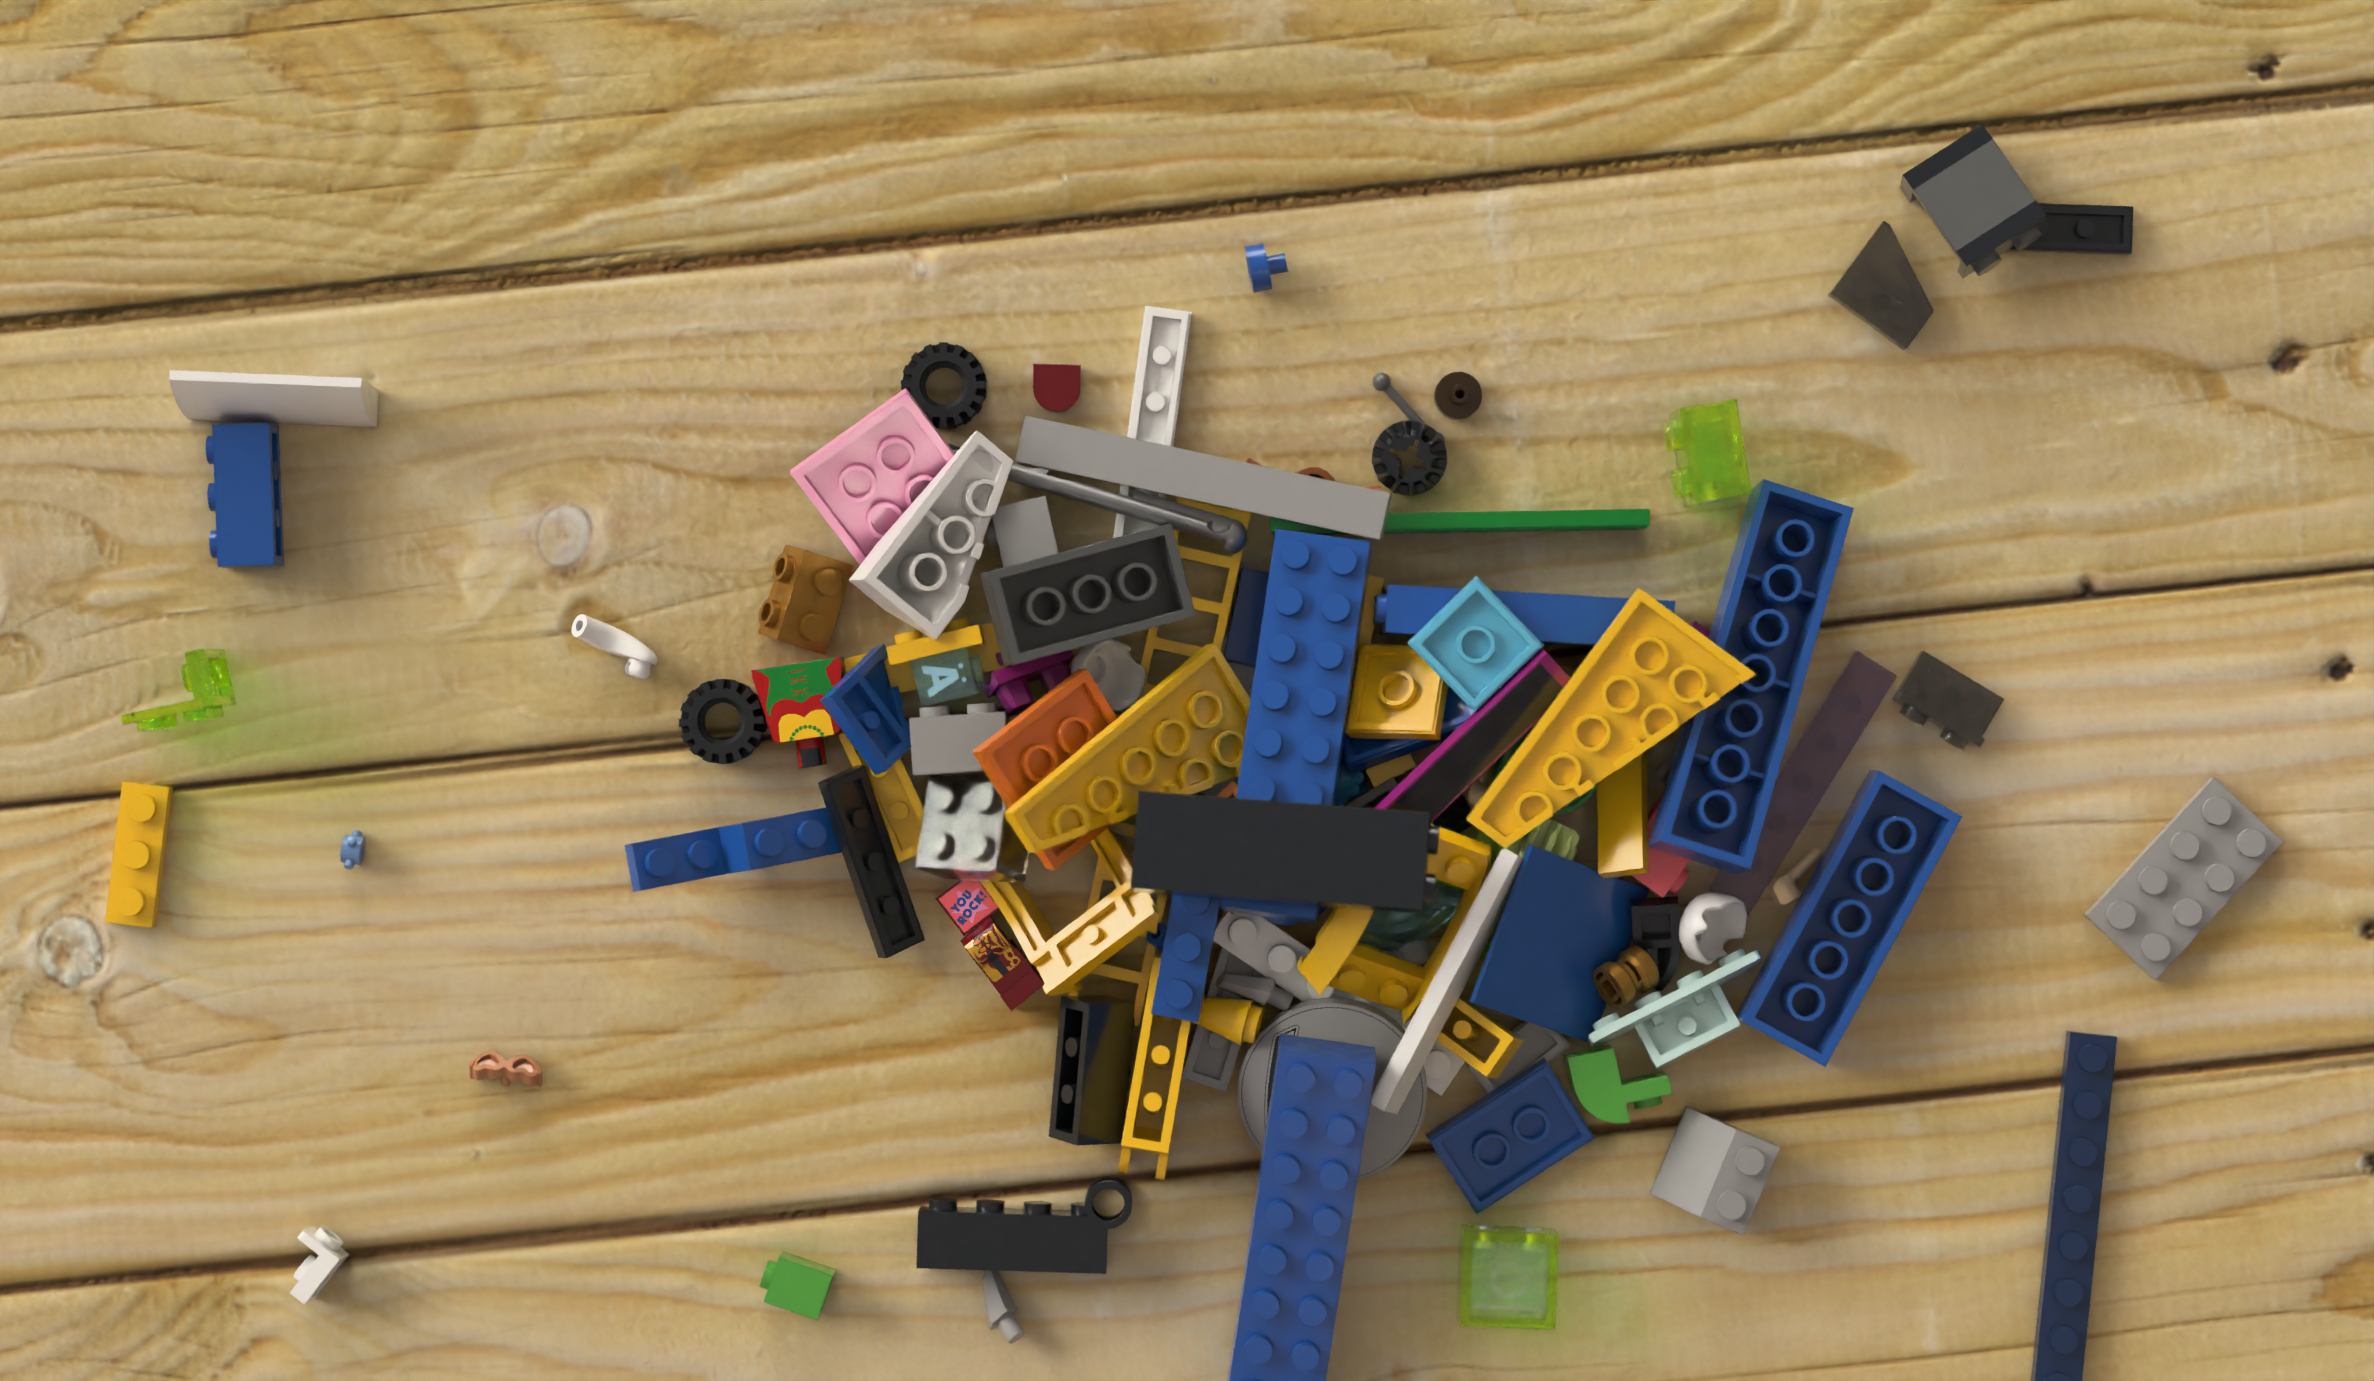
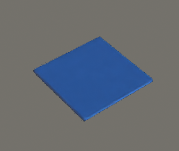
M1528 844L1469 1001L1588 1042V1035L1595 1031L1592 1025L1601 1019L1606 1006V1002L1600 997L1595 988L1593 972L1608 961L1616 962L1618 954L1628 948L1632 938L1630 899L1647 898L1649 890L1617 877L1603 878L1596 869Z

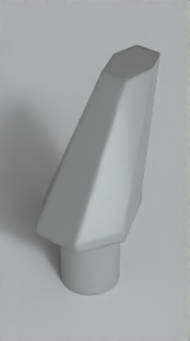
M1222 974L1217 978L1215 984L1218 988L1245 999L1254 1000L1259 1005L1268 1003L1283 1011L1288 1009L1293 998L1292 993L1275 986L1276 980L1271 977Z
M986 1270L982 1282L989 1329L999 1328L1010 1344L1014 1343L1025 1334L1013 1316L1017 1307L999 1272Z

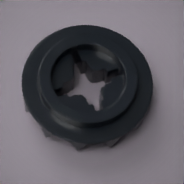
M1413 420L1400 421L1386 428L1377 438L1372 453V465L1378 481L1393 493L1415 496L1431 490L1440 481L1447 466V450L1441 436L1429 425ZM1415 440H1418L1416 457L1429 467L1427 469L1423 466H1412L1402 477L1400 476L1402 460L1396 457V454L1390 452V450L1406 452L1410 446H1413Z

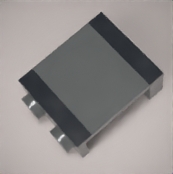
M1983 124L1904 173L1899 187L1909 202L1915 199L1920 202L1959 258L1958 273L1962 278H1965L1974 271L1978 276L1987 273L2002 261L1999 255L2013 246L2018 251L2022 250L2042 235L2039 230L2043 227L2047 215Z

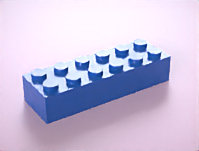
M1869 770L1736 1013L1737 1019L1826 1067L1962 816L1880 771Z

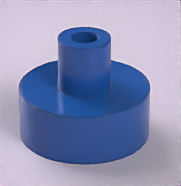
M1263 243L1244 247L1253 293L1271 290L1270 275L1288 272L1285 254L1266 256Z

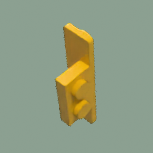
M968 618L949 622L937 639L924 637L923 633L919 630L895 635L896 645L886 647L888 659L884 660L890 686H898L900 693L933 686L931 674H923L922 666L957 669L959 679L1007 667L1004 665L1000 666L996 659V653L1000 652L993 622L970 626ZM868 653L846 658L844 660L846 674ZM960 663L963 664V667H962V668H959V667H958V665H959ZM939 676V679L941 681L948 676Z

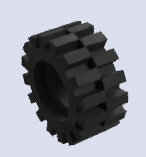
M939 342L937 345L930 344L925 346L919 353L916 352L911 357L909 364L905 366L903 380H901V389L906 388L936 429L949 428L950 430L962 424L966 425L983 408L982 404L987 396L986 375L977 358L971 352L964 349V347L957 344L951 345L948 342ZM940 368H949L956 371L961 376L963 382L961 395L950 404H938L932 401L926 391L928 377L932 372Z
M715 679L704 682L687 695L688 699L681 706L680 711H682L681 719H679V727H681L683 734L681 737L684 743H687L690 747L689 750L694 755L703 758L704 761L719 764L738 762L750 756L763 741L762 737L767 728L765 714L757 693H754L744 683L729 679ZM718 703L731 704L738 710L741 716V727L738 733L728 740L714 738L709 734L705 726V717L708 710Z

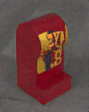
M988 917L961 939V943L969 955L980 967L1011 1011L1045 985L1036 968L991 917Z

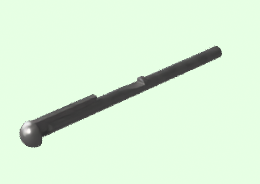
M947 443L954 453L961 448ZM1016 463L1012 464L1007 478L1008 481L1159 526L1172 523L1173 530L1224 544V554L1227 555L1240 552L1247 543V530L1237 519L1227 518L1133 490V498L1077 481L1050 476L1051 471L1044 468L1033 469Z

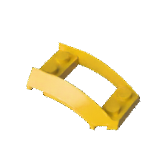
M1001 798L969 823L968 843L973 844L972 862L967 865L970 874L977 877L1011 926L1030 963L1036 966L1045 984L1042 986L1045 994L1054 996L1081 990L1083 987L1079 980L1147 930L1156 934L1160 914L1149 893L1134 892L1131 889L1133 863L1111 828L1108 827L1090 843L1099 855L1117 888L1059 933L1055 934L1031 895L1004 861L1005 858L1021 847L1023 843L1003 814L1008 808Z
M1440 827L1438 855L1428 854L1427 873L1436 874V879L1463 888L1465 891L1446 932L1423 967L1357 944L1374 910L1334 907L1330 916L1315 936L1316 944L1306 958L1301 956L1297 961V969L1320 996L1327 986L1402 1011L1404 1025L1413 1018L1492 868L1490 845Z

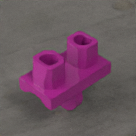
M1067 650L993 671L991 673V681L985 682L982 686L988 698L995 695L998 696L1008 715L1018 713L1029 708L1035 702L1027 683L1039 679L1045 694H1047L1071 675L1068 664L1073 659L1074 654L1072 650ZM1001 652L996 653L998 664L1003 666Z

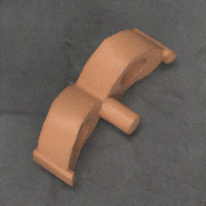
M490 1050L476 1056L469 1063L470 1079L482 1080L489 1078L497 1080L501 1078V1084L504 1087L510 1086L511 1081L524 1082L530 1087L542 1086V1069L527 1054L517 1055L509 1060H505L501 1054Z

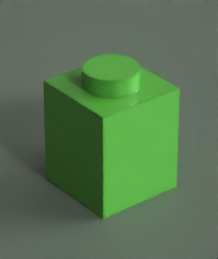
M783 1251L777 1262L769 1260L760 1283L761 1288L767 1289L764 1302L818 1320L836 1269Z

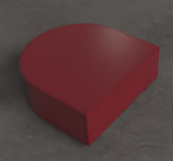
M1033 364V392L1039 405L1047 411L1056 413L1064 412L1073 407L1080 396L1081 365Z

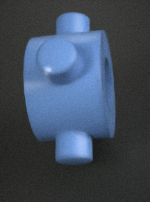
M354 830L352 835H345L341 846L340 861L345 863L344 868L349 870L353 869L354 864L361 865L364 858L366 839L361 837L362 832Z

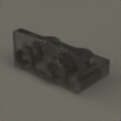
M1920 651L1892 700L1902 705L1899 711L1902 716L1922 727L1929 721L1943 730L1939 736L1941 739L1964 751L1967 745L1976 748L1982 746L1985 741L1982 736L2004 701V698L1925 651Z

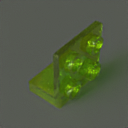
M198 649L184 652L186 663L181 665L182 680L187 692L193 691L194 700L120 715L122 725H137L138 732H152L178 726L176 717L184 716L185 722H199L223 717V707L236 705L225 650Z

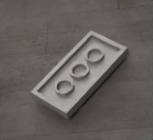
M2210 777L2083 916L2151 979L2156 980L2283 841L2215 778Z

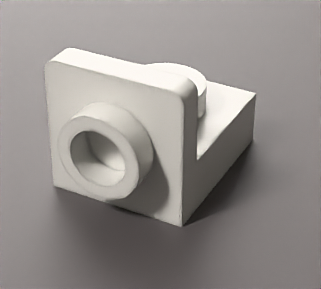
M310 1226L304 1229L297 1237L319 1255L317 1259L313 1255H309L293 1275V1278L298 1283L291 1290L290 1294L304 1305L316 1298L349 1256L341 1248L343 1241L334 1232L323 1226L319 1229Z

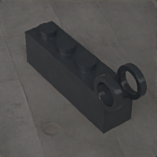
M1112 1176L1101 1177L1095 1180L1088 1188L1085 1202L1071 1203V1210H1052V1203L1046 1201H1025L1023 1209L1005 1208V1201L977 1200L976 1207H957V1199H929V1206H920L918 1211L916 1268L1106 1274L1108 1229L1122 1225L1129 1218L1132 1210L1130 1188L1119 1178ZM1103 1189H1114L1122 1195L1125 1205L1118 1214L1104 1216L1094 1208L1093 1198L1096 1193Z

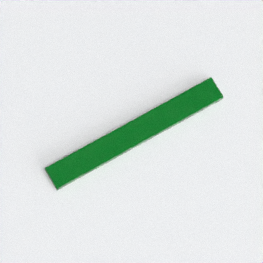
M1650 509L1388 513L1384 534L1643 530L1650 526ZM1269 517L1270 533H1272V536H1275L1276 529L1317 535L1350 534Z

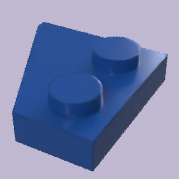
M884 644L873 648L820 699L821 703L875 775L886 772L911 747L910 728L902 713L903 702L898 686H890L884 660L888 659Z

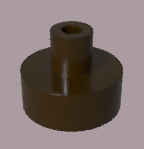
M1465 372L1447 374L1439 381L1434 391V402L1437 409L1442 415L1453 420H1462L1471 416L1479 408L1482 400L1480 384L1473 376ZM1460 391L1463 397L1457 398L1455 392Z

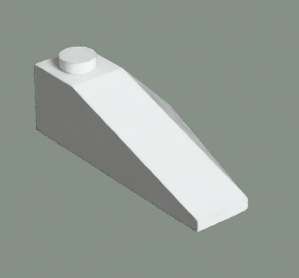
M975 431L879 540L849 581L885 611L932 639H937L965 602L970 588L968 583L976 560L980 559L984 547L982 542L991 516L996 513L1013 460L979 431Z

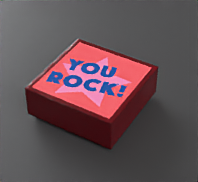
M970 873L936 898L937 902L963 936L999 910L977 877Z

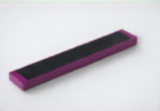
M1541 648L1391 791L1375 809L1429 812L1432 823L1542 717L1570 677Z

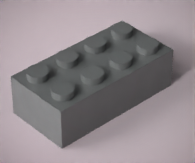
M1172 523L980 573L1004 666L1023 663L1196 616Z

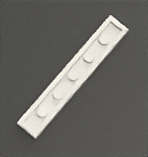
M1145 306L1127 437L1173 447L1192 312ZM1120 484L1119 494L1133 498V490L1166 499L1167 496L1164 493ZM1116 513L1113 538L1159 527V525Z
M1505 848L1501 849L1370 1098V1104L1385 1112L1398 1114L1500 921L1523 857Z

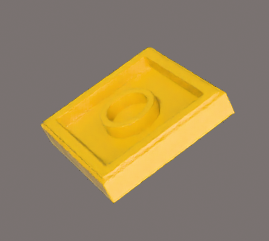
M1359 644L1345 732L1350 738L1440 740L1448 684L1410 645Z

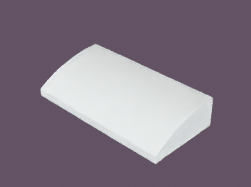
M170 370L169 381L175 401L182 414L189 420L377 427L379 390L362 378Z

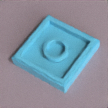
M1477 576L1407 642L1474 712L1544 646Z

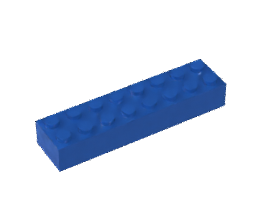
M1765 479L1751 489L1708 639L1756 674L1727 692L1714 704L1683 723L1649 840V847L1737 875L1751 869L1854 508Z
M1280 529L1275 530L1236 798L1335 806L1372 556V548L1369 541ZM1221 899L1220 907L1224 911L1318 924L1321 907Z
M1280 1033L1227 1381H1326L1376 1067L1375 1047Z

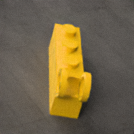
M1153 957L1121 1143L1122 1149L1118 1172L1128 1173L1132 1149L1159 1154L1155 1179L1165 1180L1191 1021L1151 1014L1161 958Z

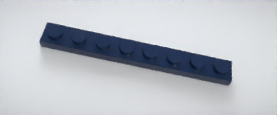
M2066 1031L2031 1381H2082L2117 1037L2113 1035Z

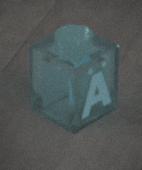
M968 647L911 661L922 707L979 694L977 684L985 682L979 654L970 656Z

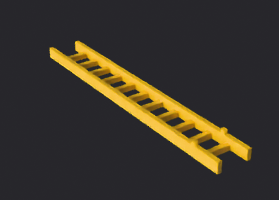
M1177 496V503L1227 518L1237 519L1248 530L1251 512L1239 511L1229 507L1198 502ZM1173 530L1177 542L1180 531ZM1177 545L1181 559L1229 569L1222 603L1191 597L1194 610L1219 615L1213 644H1216L1221 651L1243 549L1229 557ZM1159 626L1149 628L1141 666L1145 669L1143 692L1138 700L1157 686L1147 684L1154 649L1191 657L1202 647L1158 638ZM1118 822L1109 826L1115 834L1135 838L1136 826ZM1098 857L1087 910L1099 902L1103 879L1113 881L1100 857ZM1158 894L1155 906L1160 914L1158 923H1162L1168 894ZM1144 931L1139 936L1146 937L1148 931ZM1147 942L1141 972L1103 963L1090 972L1091 974L1138 984L1134 1002L1133 1018L1135 1026L1140 1024L1156 950L1149 942ZM1079 990L1069 992L1068 996H1078Z

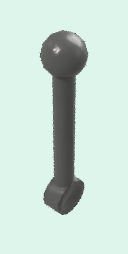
M1378 373L1374 376L1372 382L1375 389L1384 391L1409 420L1425 423L1391 386L1389 375ZM1438 433V434L1441 436V438H1442V440L1444 441V443H1445V439H1444L1443 435L1440 434V433Z

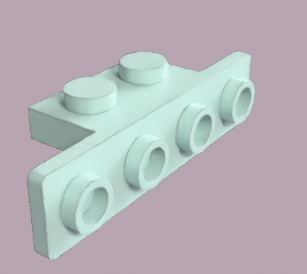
M1744 949L1737 950L1718 961L1721 968L1705 976L1701 970H1698L1676 982L1679 989L1662 997L1659 991L1654 992L1634 1004L1637 1009L1636 1011L1622 1018L1616 1012L1598 1020L1592 1025L1595 1031L1588 1035V1042L1591 1048L1595 1049L1634 1029L1654 1068L1658 1070L1739 1029L1741 1025L1720 985L1759 966L1761 957L1758 951L1755 950L1746 955Z

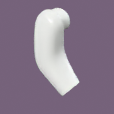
M583 614L575 618L571 630L574 637L601 652L628 659V663L625 665L627 675L644 680L650 676L651 665L656 666L658 662L656 654L650 648L630 634L607 623Z

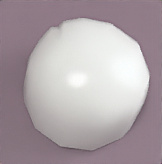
M1113 639L1083 646L1072 661L1071 674L1078 669H1087L1114 712L1119 713L1134 705L1143 692L1145 669L1132 659L1129 653L1131 647Z
M1715 892L1696 896L1685 908L1679 924V940L1686 955L1694 961L1706 965L1727 956V953L1724 951V945L1730 940L1742 939L1745 934L1747 913L1744 902L1736 897Z

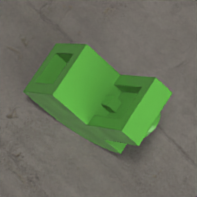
M1610 1045L1563 1055L1570 1087L1574 1096L1587 1111L1601 1120L1611 1123H1629L1627 1103L1633 1102L1635 1109L1648 1108L1662 1104L1661 1096L1672 1094L1669 1076L1663 1071L1621 1080L1614 1048Z

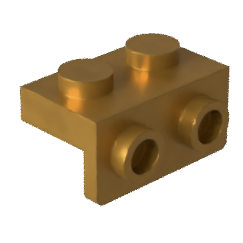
M786 545L773 567L774 582L769 598L764 601L759 612L760 627L758 634L826 655L854 565Z

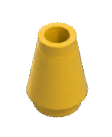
M1203 997L1199 1022H1191L1243 1046L1244 1042L1255 1044L1263 1021L1264 1007L1254 1005V1000Z

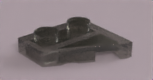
M1882 221L1828 294V296L1902 350L1908 348L1934 312L1890 224L1886 221Z

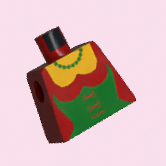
M844 657L751 670L774 743L795 741L799 769L827 765L823 736L842 734L843 731L821 703L820 699L845 676Z

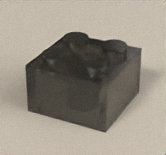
M929 775L915 868L943 879L1025 883L1029 852L1003 813L1008 808L988 777Z

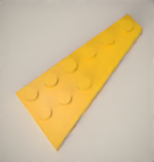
M1638 587L1466 817V820L1498 844L1507 848L1553 816L1559 809L1592 789L1595 784L1615 770L1617 771L1678 729L1684 722L1714 704L1720 697L1740 683H1744L1756 673Z
M1206 644L1003 814L1027 851L1040 852L1083 836L1094 829L1128 819L1129 816L1137 814L1139 791L1193 795L1212 788L1213 785L1239 777L1251 698L1216 644Z

